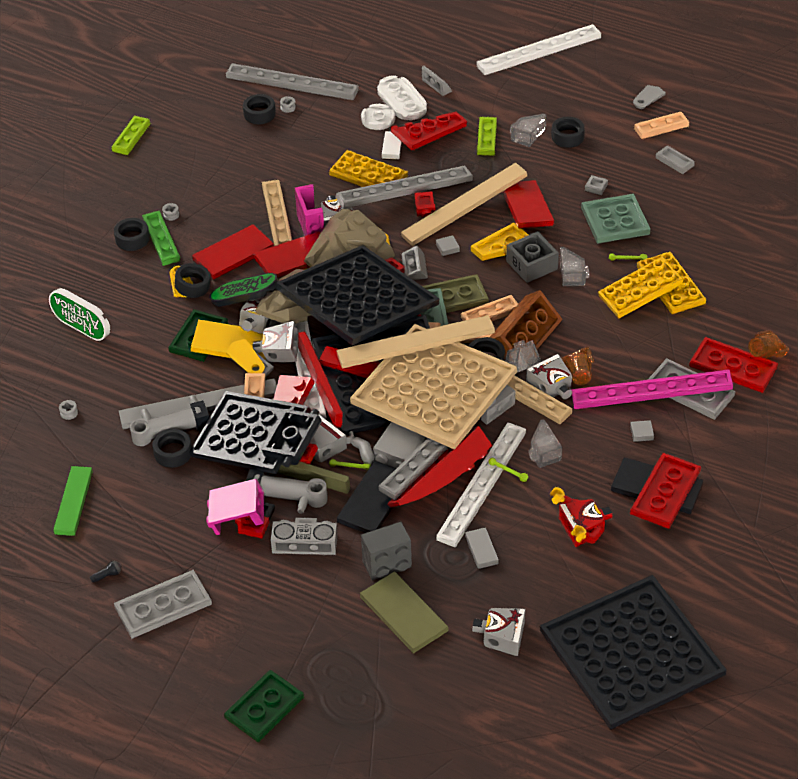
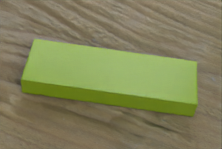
M134 116L112 145V152L128 155L149 127L150 119Z
M479 117L477 155L495 156L496 117Z

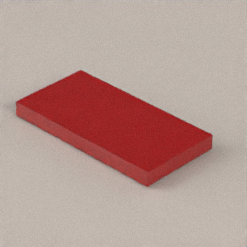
M536 180L519 181L502 191L518 228L554 226V219Z
M253 224L193 254L192 258L195 263L207 268L211 278L214 280L254 259L255 252L273 247L274 243Z
M321 232L309 234L255 252L254 259L265 273H275L278 278L296 269L304 270L310 268L304 260Z
M705 337L690 360L689 366L704 372L730 370L732 382L763 393L774 375L778 363Z
M662 453L630 509V514L669 529L701 472V466Z

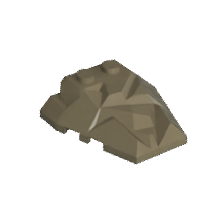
M342 209L329 219L304 262L308 266L313 267L361 245H364L384 260L391 257L395 258V254L391 245L386 242V234L359 210Z
M296 269L293 272L280 278L279 281L304 270ZM277 289L272 292L271 290L266 292V296L262 297L255 312L283 324L294 321L295 324L304 322L311 315Z

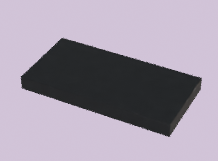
M624 457L612 483L611 491L637 499L655 466ZM696 479L679 511L688 514L692 513L703 485L702 479Z
M374 461L338 515L337 523L364 533L380 529L393 507L388 506L392 498L379 491V485L396 468Z

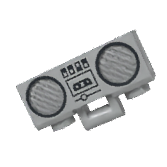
M295 518V522L288 520L273 521L271 534L272 553L336 555L337 523L330 521L317 522V518Z

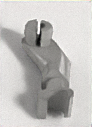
M352 431L348 432L349 437H346V443H351L359 449L364 464L372 465L374 453L370 443L359 437H354Z

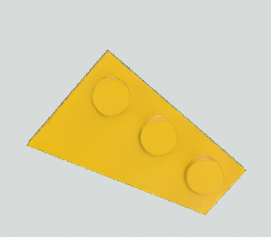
M512 223L471 245V252L482 261L504 256L507 252V244L524 238L528 234L521 228H518L515 223Z

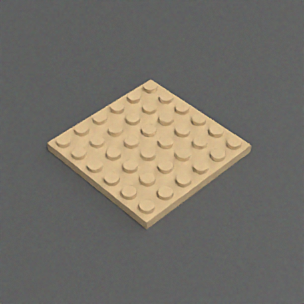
M414 324L406 334L426 330V328ZM450 343L384 359L351 396L350 402L357 407L455 450L517 373V366L462 343Z

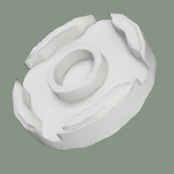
M372 104L369 108L363 109L361 113L362 124L373 130L389 128L395 122V111L385 104Z

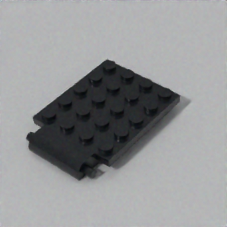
M225 391L189 453L194 458L277 474L281 465L289 468L290 465H297L300 462L322 422L320 416H318L320 412L315 408L311 410L307 405Z

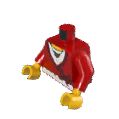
M555 487L550 493L553 496L552 502L560 504L559 520L574 546L577 547L586 542L594 544L604 533L605 520L612 518L611 509L609 507L598 509L592 499H572L566 496L559 487Z

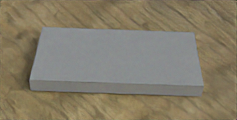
M666 358L648 380L698 373ZM724 390L669 398L715 420L735 396V391Z
M194 570L114 603L115 609L131 639L212 605L208 593Z

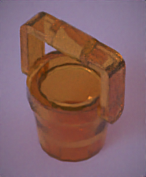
M770 330L758 332L755 338H752L748 344L749 352L754 357L769 358L775 356L777 358L785 356L789 351V348Z
M589 347L582 348L561 358L570 371L575 384L585 385L591 380V363H594V358Z

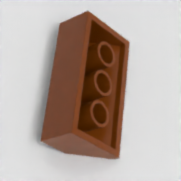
M539 290L526 295L489 338H494L502 343L505 349V360L522 367L563 319L542 291Z

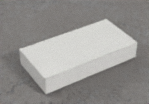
M385 131L382 158L399 159L402 141L390 131Z

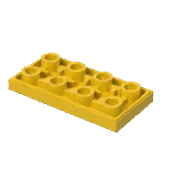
M347 150L329 170V175L361 187L407 178L408 171Z
M671 252L637 262V268L640 269L663 257L683 279V284L659 296L671 314L706 304L704 295Z
M660 257L598 291V294L618 319L683 284V279L663 257Z

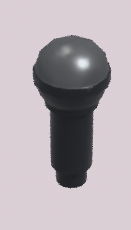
M111 561L106 568L94 573L89 578L93 583L109 575H118L121 572V565L118 561Z

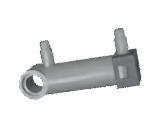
M191 395L189 397L190 408L152 419L147 409H142V418H137L130 424L133 443L137 446H145L152 439H155L159 433L168 429L184 431L196 427L197 431L203 430L209 420L204 400L198 401L194 395Z
M257 469L249 470L246 481L257 479L264 491V496L299 501L297 512L300 514L304 513L307 503L315 508L322 507L327 503V485L322 479L315 478L310 481L268 476L264 474V471Z

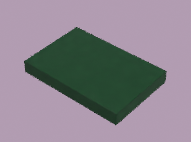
M193 309L169 345V352L204 362L208 354L191 352V344L198 320L228 324V319Z
M269 670L224 713V717L248 736L259 742L304 698V693L272 670Z

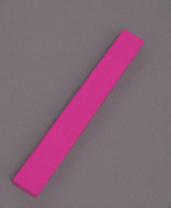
M730 370L571 389L574 409L732 390L733 382Z

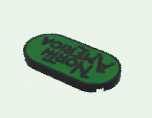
M265 273L233 280L217 287L212 291L209 298L212 304L218 307L258 299L266 296L268 290L274 291L276 289V282L279 279L275 273Z

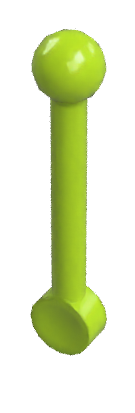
M610 254L609 260H645L648 256L646 254H641L640 256Z
M493 457L488 461L490 465H496L519 477L522 482H526L528 479L526 473L521 474L497 462Z
M335 459L329 461L331 467L337 465L363 468L365 470H369L371 467L370 464L338 462Z

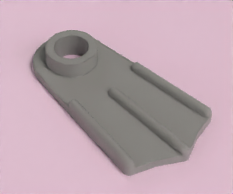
M647 85L633 100V104L637 108L643 109L663 97L665 92L660 87Z

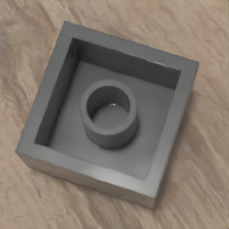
M539 232L507 244L506 262L526 283L558 269L559 252Z
M402 522L361 535L362 562L371 580L384 578L394 571H404L412 567L411 539Z

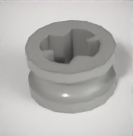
M283 97L280 100L281 111L290 113L296 109L293 97Z
M168 203L163 206L164 219L172 221L179 217V208L176 204Z
M66 400L59 405L60 415L63 419L71 420L78 415L77 405L74 401Z

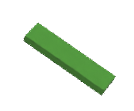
M160 211L142 215L143 221L148 225L150 238L162 265L179 262L180 256Z
M71 467L54 526V534L76 535L93 473L92 467Z

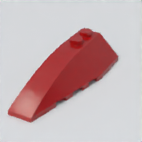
M479 426L472 427L455 450L449 447L396 500L391 499L388 506H401L436 492L464 472L470 471L475 466L474 463L488 454L487 450L493 445Z

